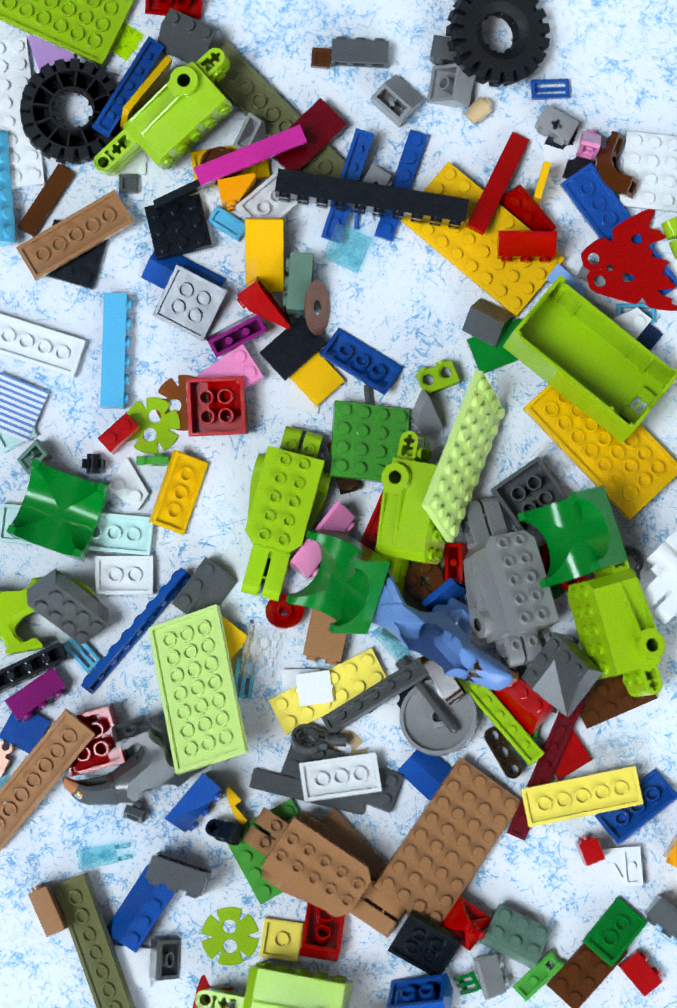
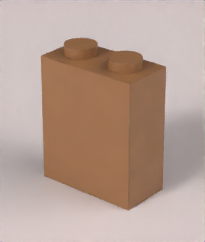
M312 609L303 655L306 656L307 660L317 662L318 658L324 659L326 664L336 666L337 662L341 663L347 634L330 632L328 630L330 623H334L336 620L315 609Z
M45 883L31 888L32 892L28 896L46 937L68 928L51 884L45 886Z

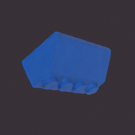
M148 865L107 926L111 937L137 953L175 894L174 891L167 889L168 885L160 883L159 886L148 883L149 879L145 878Z

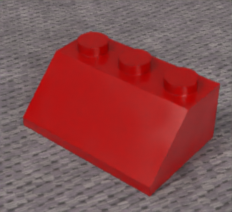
M145 0V14L166 16L170 8L194 19H201L203 0Z
M499 230L497 235V259H501V262H513V259H520V262H532V259H539L541 263H550L556 257L557 231Z
M520 675L518 680L500 691L491 690L531 736L555 708L533 691Z

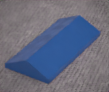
M155 251L150 256L141 276L142 279L165 289L176 264H180L220 286L226 280V278L181 255L157 261Z
M340 328L336 330L320 353L321 357L383 395L388 392L403 369V366Z
M416 750L397 771L430 801L451 770V767L439 756L427 755Z
M656 768L639 781L643 800L642 805L595 815L599 823L618 845L677 800V793Z

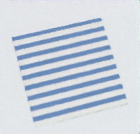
M0 372V432L28 443L49 392Z

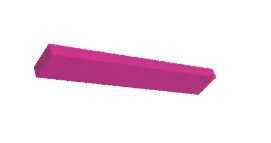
M299 124L196 166L194 171L200 185L203 186L307 144V140Z

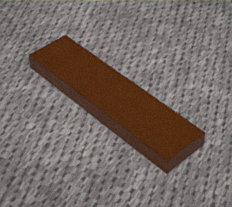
M58 164L19 223L18 228L35 237L74 178L75 173Z

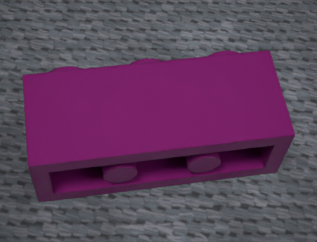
M252 313L206 337L217 358L263 334L267 330L260 316Z
M52 667L7 698L5 703L18 722L22 720L26 722L33 717V712L38 709L40 711L45 709L49 705V701L54 698L56 700L61 698L67 688Z

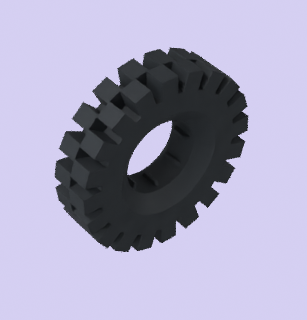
M457 0L453 5L455 9L450 11L447 19L451 24L446 26V36H450L452 39L447 42L449 51H455L457 54L453 57V60L457 66L460 64L465 66L462 72L468 77L475 75L476 82L481 84L489 82V86L499 87L502 84L503 86L512 85L532 74L539 67L538 64L543 62L546 53L543 51L549 48L550 38L545 37L550 32L549 23H543L542 21L543 18L547 17L543 8L537 10L535 7L539 1ZM489 16H497V18L503 19L512 31V45L510 49L508 48L504 51L505 53L491 50L482 39L481 25L483 20L488 19Z
M71 58L70 62H65L64 59L55 60V64L51 66L49 63L40 68L38 74L35 72L31 76L29 84L25 85L22 92L20 117L26 138L30 139V144L36 150L39 149L41 151V155L48 159L51 157L55 158L56 162L65 164L66 161L72 162V165L81 164V161L84 160L90 162L119 134V131H121L120 120L108 138L92 128L118 86L114 79L110 80L108 77L109 73L104 69L95 68V64L89 61L81 63L80 59ZM66 93H78V96H84L89 101L88 105L92 107L93 111L92 116L88 117V123L82 127L78 126L76 129H69L65 125L64 127L59 125L55 121V115L52 116L51 112L52 105L55 106V100L59 96H65Z

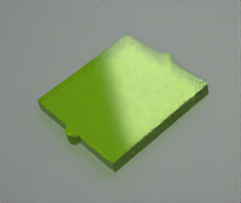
M124 23L111 51L127 61L132 52L137 50L136 46L144 35Z

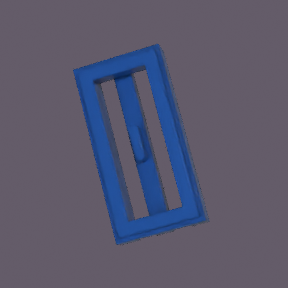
M569 79L531 80V100L569 99ZM565 84V87L535 88V85ZM536 92H565L560 94H535Z

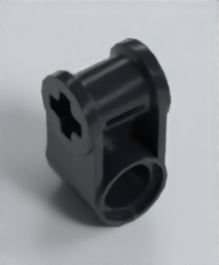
M212 819L207 822L205 830L208 835L214 837L219 842L239 846L245 827L232 821Z

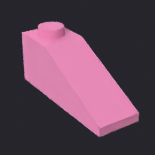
M591 129L582 131L576 152L577 157L594 161L601 146V135L597 134V131Z

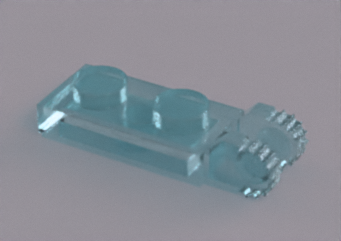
M131 843L109 844L77 850L79 870L133 859L132 854L117 857L116 849L131 847Z

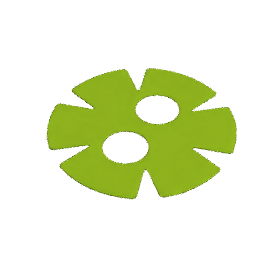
M151 397L146 398L147 409H145L141 401H138L127 412L141 428L129 442L139 437L134 448L147 454L158 453L157 442H159L163 450L170 448L178 438V435L169 431V429H180V419L177 411L173 410L165 414L170 403L160 398ZM151 410H158L161 413L159 422L152 423L148 420V413ZM147 428H152L156 431V438L153 441H146L143 438V432Z
M234 907L221 908L216 911L220 922L211 915L206 919L201 933L212 936V938L203 940L202 946L211 959L221 952L218 960L219 964L227 966L243 963L240 951L249 958L254 953L258 939L248 937L247 935L258 932L255 921L249 914L239 921L241 909ZM226 920H233L236 923V930L233 933L229 934L223 930V923ZM228 939L234 940L237 944V949L233 953H227L223 948L224 942Z

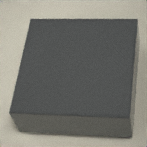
M119 174V194H138V174Z

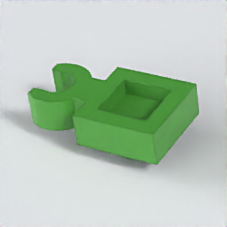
M154 453V456L136 457V464L142 466H168L170 458L166 457L165 453Z

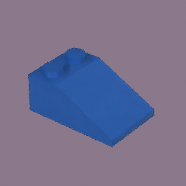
M448 974L392 980L387 1008H451L454 990Z

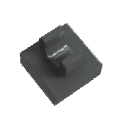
M137 800L133 807L126 805L123 817L141 824L145 815V811L141 810L143 802Z

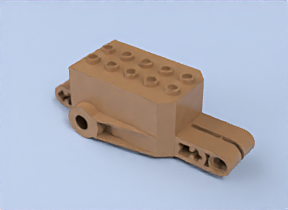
M264 807L254 822L271 834L267 835L252 825L242 839L266 856L261 863L263 871L260 876L284 893L324 909L334 917L351 913L388 938L398 922L386 915L384 911L386 910L400 920L406 910L372 887L375 881L370 878L366 862L328 825L307 811L303 810L299 817L293 815L290 821L287 822ZM368 898L369 900L380 906L382 909L379 910L378 908L367 902L366 899Z

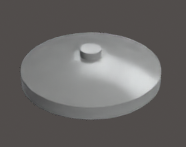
M426 680L423 684L457 727V732L452 734L416 686L410 690L402 702L399 715L401 730L407 741L418 751L431 756L449 755L463 748L472 738L477 725L476 706L468 692H466L464 697L449 705L433 680Z

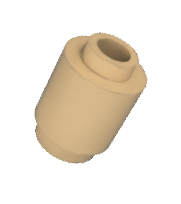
M479 97L467 108L464 114L475 125L492 111V103L486 97Z

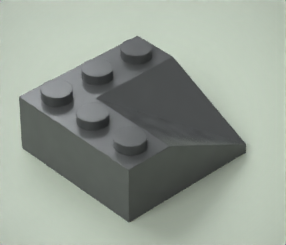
M539 456L490 490L517 531L525 530L529 534L537 528L528 522H520L517 514L568 498Z
M554 632L521 678L533 691L566 717H569L603 672L568 635Z
M156 853L152 855L145 878L149 879L148 883L159 886L162 883L168 885V890L178 892L180 889L186 891V896L197 899L205 894L212 871Z

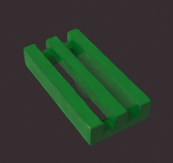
M474 971L458 974L453 977L454 981L458 980L459 982L456 984L457 988H462V991H460L461 995L477 992L482 988ZM469 977L472 978V980L465 981V982H464V980H463V979L469 978Z

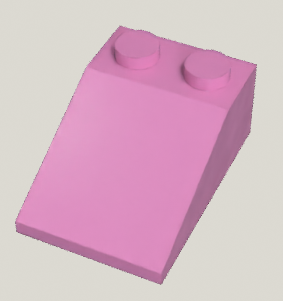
M242 344L197 375L196 379L244 376L246 391L264 380V377Z

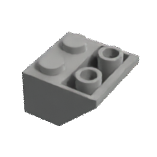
M397 74L386 81L371 97V103L398 127L424 101V98Z

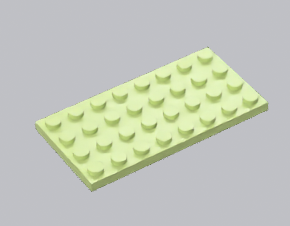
M475 370L422 503V507L445 541L451 543L454 542L455 537L459 534V526L462 519L466 516V508L472 500L473 490L479 482L480 472L485 467V459L488 452L491 451L492 441L498 433L499 423L505 414V409L483 371Z
M215 604L149 627L148 630L175 774L180 775L248 753L220 606Z

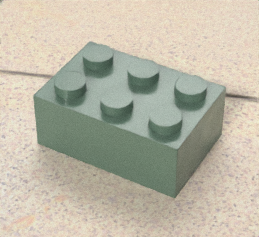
M290 252V257L286 258V272H289V276H285L284 288L287 291V295L283 296V310L287 311V315L305 316V295L308 286L313 281L314 254Z
M499 903L493 912L492 920L488 924L484 932L485 936L481 939L480 944L533 969L538 964L552 929Z

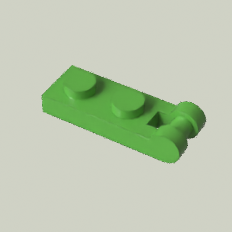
M552 949L545 954L533 969H530L512 986L525 1001L532 997L565 965L562 959L559 960L555 956L556 953ZM548 961L554 965L551 969L545 965Z

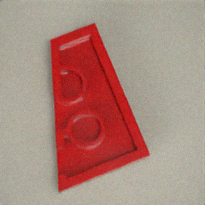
M521 185L503 194L499 204L530 230L554 231L557 228Z

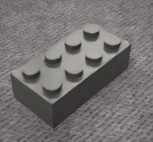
M57 569L52 570L27 589V605L81 645L110 625L109 609Z

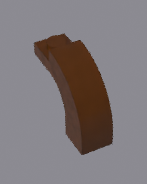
M612 131L611 136L607 139L606 149L600 147L597 153V169L601 179L609 188L624 197L633 199L639 181L633 176L622 174L618 167V157L626 137L619 132Z

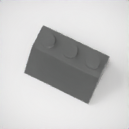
M170 8L161 23L158 42L165 46L162 52L188 64L190 62L196 63L211 48H219L223 41L218 29Z
M205 557L171 604L185 614L215 604L220 606L237 583V580Z
M657 895L644 912L647 916L645 920L654 927L656 924L663 928L661 932L667 937L671 938L673 936L677 939V908L663 897Z

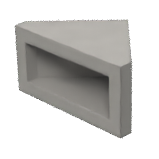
M249 112L233 146L240 149L267 138L265 122L252 112Z

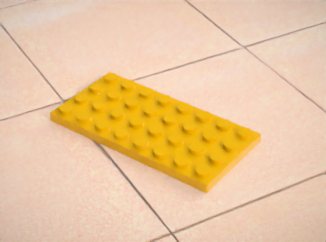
M449 161L423 192L469 199L464 227L455 230L448 228V225L444 224L436 227L429 225L430 222L422 221L421 224L410 222L411 219L403 218L401 221L507 311L514 314L515 317L547 281L546 277L556 265H560L565 260L557 251L555 259L551 260L550 263H541L539 259H532V262H520V259H513V262H501V259H497V235L499 230H531L500 204H498L483 235L467 228L466 225L483 190Z
M548 385L523 408L531 419L596 487H605L609 501L628 521L677 476V462L641 424L621 443L551 385Z

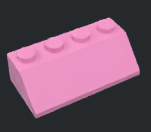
M337 500L315 530L343 531L344 533L347 531L349 533L355 526L353 522L355 516ZM307 539L290 561V567L307 580L310 577L315 578L318 573V567L322 559L319 544L314 540Z

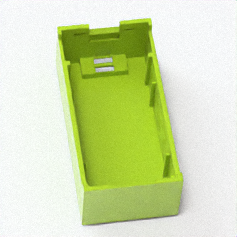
M559 275L514 329L503 347L623 443L676 380L677 368L672 369L566 284V279ZM639 397L641 400L632 410L629 406ZM644 401L647 405L638 415L635 411Z

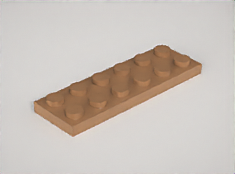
M114 189L16 248L37 281L134 224V221Z

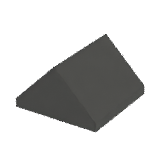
M480 298L470 307L462 331L496 347L512 321L514 314Z
M151 939L150 979L156 981L179 979L181 939Z

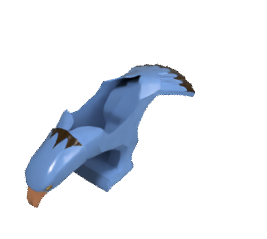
M388 569L372 623L385 628L396 636L407 650L418 652L436 662L443 668L447 676L462 678L464 681L490 690L499 691L518 680V672L509 670L504 664L480 650L469 639L473 632L470 626L468 606L455 598H451L446 605H435L431 612L418 611L405 603L391 571Z

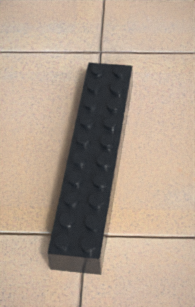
M278 168L275 186V197L279 198L278 200L282 202L295 200L300 205L314 203L319 208L332 206L338 211L351 209L356 214L364 215L365 212L373 213V216L381 218L384 215L392 216L394 220L402 221L403 218L411 219L410 222L418 224L425 221L430 222L429 225L436 227L444 224L448 225V228L455 230L464 227L469 199L280 168Z

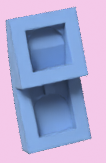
M559 264L546 277V280L553 284L561 275L566 279L565 283L581 296L587 290Z

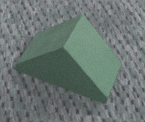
M36 439L17 460L26 473L30 474L33 459L45 463L52 456L41 441Z

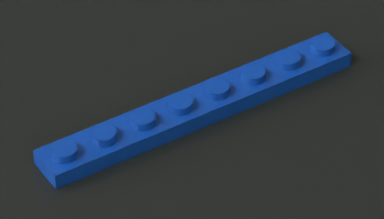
M183 568L172 574L170 581L160 588L159 594L153 600L148 602L146 609L134 619L131 627L126 629L119 641L109 648L108 654L97 662L96 668L86 675L81 684L85 690L91 694L97 690L181 591L191 577Z

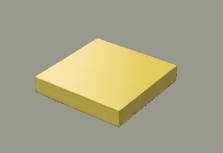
M265 917L259 957L298 962L303 923Z

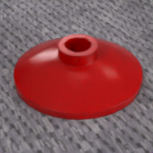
M286 593L280 595L278 602L269 600L265 609L266 618L269 623L281 629L294 627L301 621L304 615L303 606L286 602L288 596Z

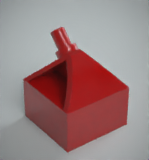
M459 896L440 926L463 938L461 945L470 951L477 940L485 936L483 931L492 918Z

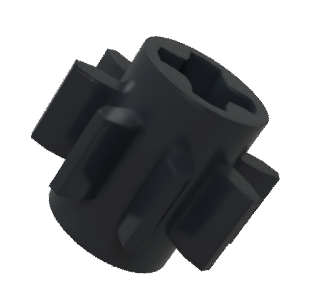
M87 454V459L82 458V468H86V473L100 474V470L105 469L106 460L101 459V454Z

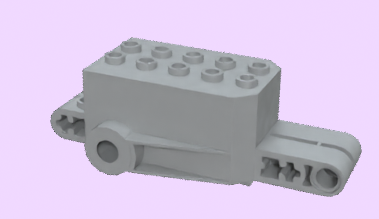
M494 496L471 500L466 508V516L461 521L462 531L468 548L464 559V576L471 630L476 638H485L487 644H496L500 661L507 668L532 663L542 649L538 633L560 621L550 587L541 589L539 581L546 577L535 537L525 530L508 533L499 501Z

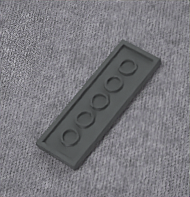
M299 738V740L302 741V745H303V746H304V743H306V744H311V743H312V742H309V741H306V740H303V739ZM290 746L281 774L301 780L299 763L346 757L347 755L328 748L327 751L320 750L313 755H303L296 752ZM378 767L382 791L348 796L347 798L390 813L403 776Z

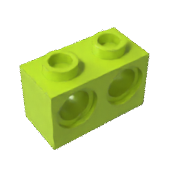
M443 359L436 362V366L432 368L426 366L419 369V373L415 377L421 391L425 390L428 396L459 384L460 380L452 360L447 361ZM443 369H448L451 372V376L444 378L440 372ZM430 376L434 382L431 385H426L423 383V378Z

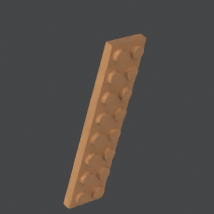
M67 709L62 712L0 789V851L96 734L93 729Z

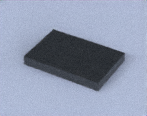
M301 315L291 324L289 329H285L259 354L286 381L327 345V341L321 335H314L309 330L305 317Z

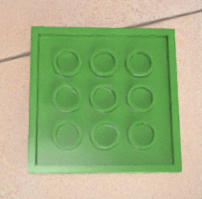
M335 400L329 477L382 483L381 475L383 469L392 463L393 457L397 458L401 435L409 429L410 409Z
M292 798L270 810L287 822L290 821L293 815L297 817L300 815ZM255 818L243 825L245 828L239 846L228 844L256 898L262 904L283 891L260 876L263 871L261 863L266 856L242 840L252 825L267 835L271 834L254 822Z

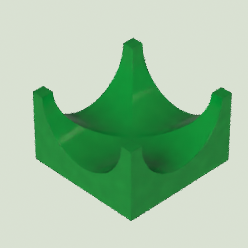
M33 459L31 476L24 500L16 518L8 526L6 532L14 538L85 562L111 490L106 484L75 477Z
M604 486L571 493V497L517 514L520 522H528L541 532L549 548L550 569L547 576L539 581L541 589L570 582L628 561Z
M308 530L306 537L316 541L321 548L322 559L320 568L312 582L301 591L288 594L286 602L313 608L334 618L336 622L330 623L328 629L332 633L368 634L391 562L343 531Z

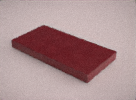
M320 98L288 128L290 129L300 124L307 144L273 158L284 169L300 172L347 126V123Z

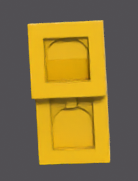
M228 786L226 793L230 808L237 821L243 825L248 820L236 806L242 800L232 787Z

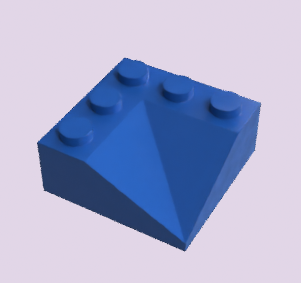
M202 773L164 819L183 832L188 830L192 832L198 825L196 820L200 815L204 817L211 809L209 806L211 802H217L224 794L222 792L224 787L208 773Z

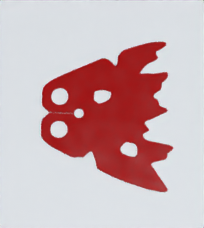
M654 209L644 210L621 222L612 230V241L606 238H599L581 253L583 266L590 271L587 275V282L593 292L632 304H637L643 298L649 308L677 311V306L672 304V299L663 296L657 291L676 289V286L670 282L667 276L662 274L665 270L664 266L669 262L652 257L653 250L648 248L649 244L666 237L661 234L660 230L649 228L655 212ZM636 234H640L642 237V242L639 244H634L631 241V238ZM589 254H597L599 256V263L591 264L588 261ZM607 265H611L613 267V270L608 271L606 268ZM624 273L631 274L634 280L624 282L622 275ZM598 275L603 276L605 279V285L602 287H598L594 283V278Z

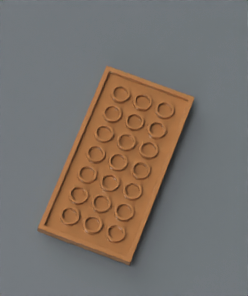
M459 757L372 887L410 913L411 910H414L441 925L510 822L521 800L462 757Z

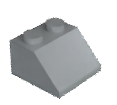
M457 64L433 66L427 103L454 108L469 107L474 75L468 77L462 72L465 68L463 64L459 66Z
M495 952L473 958L485 1000L506 993V987L509 986L507 976H503L501 968L504 967L501 956L497 957Z

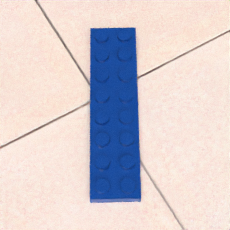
M589 163L560 184L598 238H606L612 241L613 228L631 217L611 188L603 182L599 172L592 163ZM636 234L631 238V241L634 244H639L642 242V237L640 234ZM649 244L648 248L653 250L652 257L662 259L652 244ZM665 265V270L662 274L667 276L670 282L674 283L677 288V278L669 267ZM624 273L630 282L634 280L631 274ZM663 289L657 291L661 293L663 296H666L674 289Z

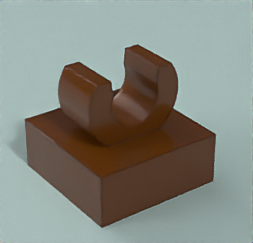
M313 47L311 68L330 69L331 49Z

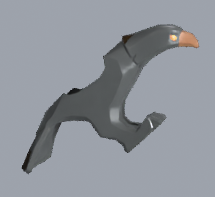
M142 715L112 726V734L117 747L124 750L134 744L140 746L139 750L127 759L125 763H122L113 772L101 777L74 780L64 776L63 784L72 797L86 805L137 802L138 795L144 790L166 784L179 787L208 766L180 775L175 774L172 753L166 746L163 734L150 726L147 715Z

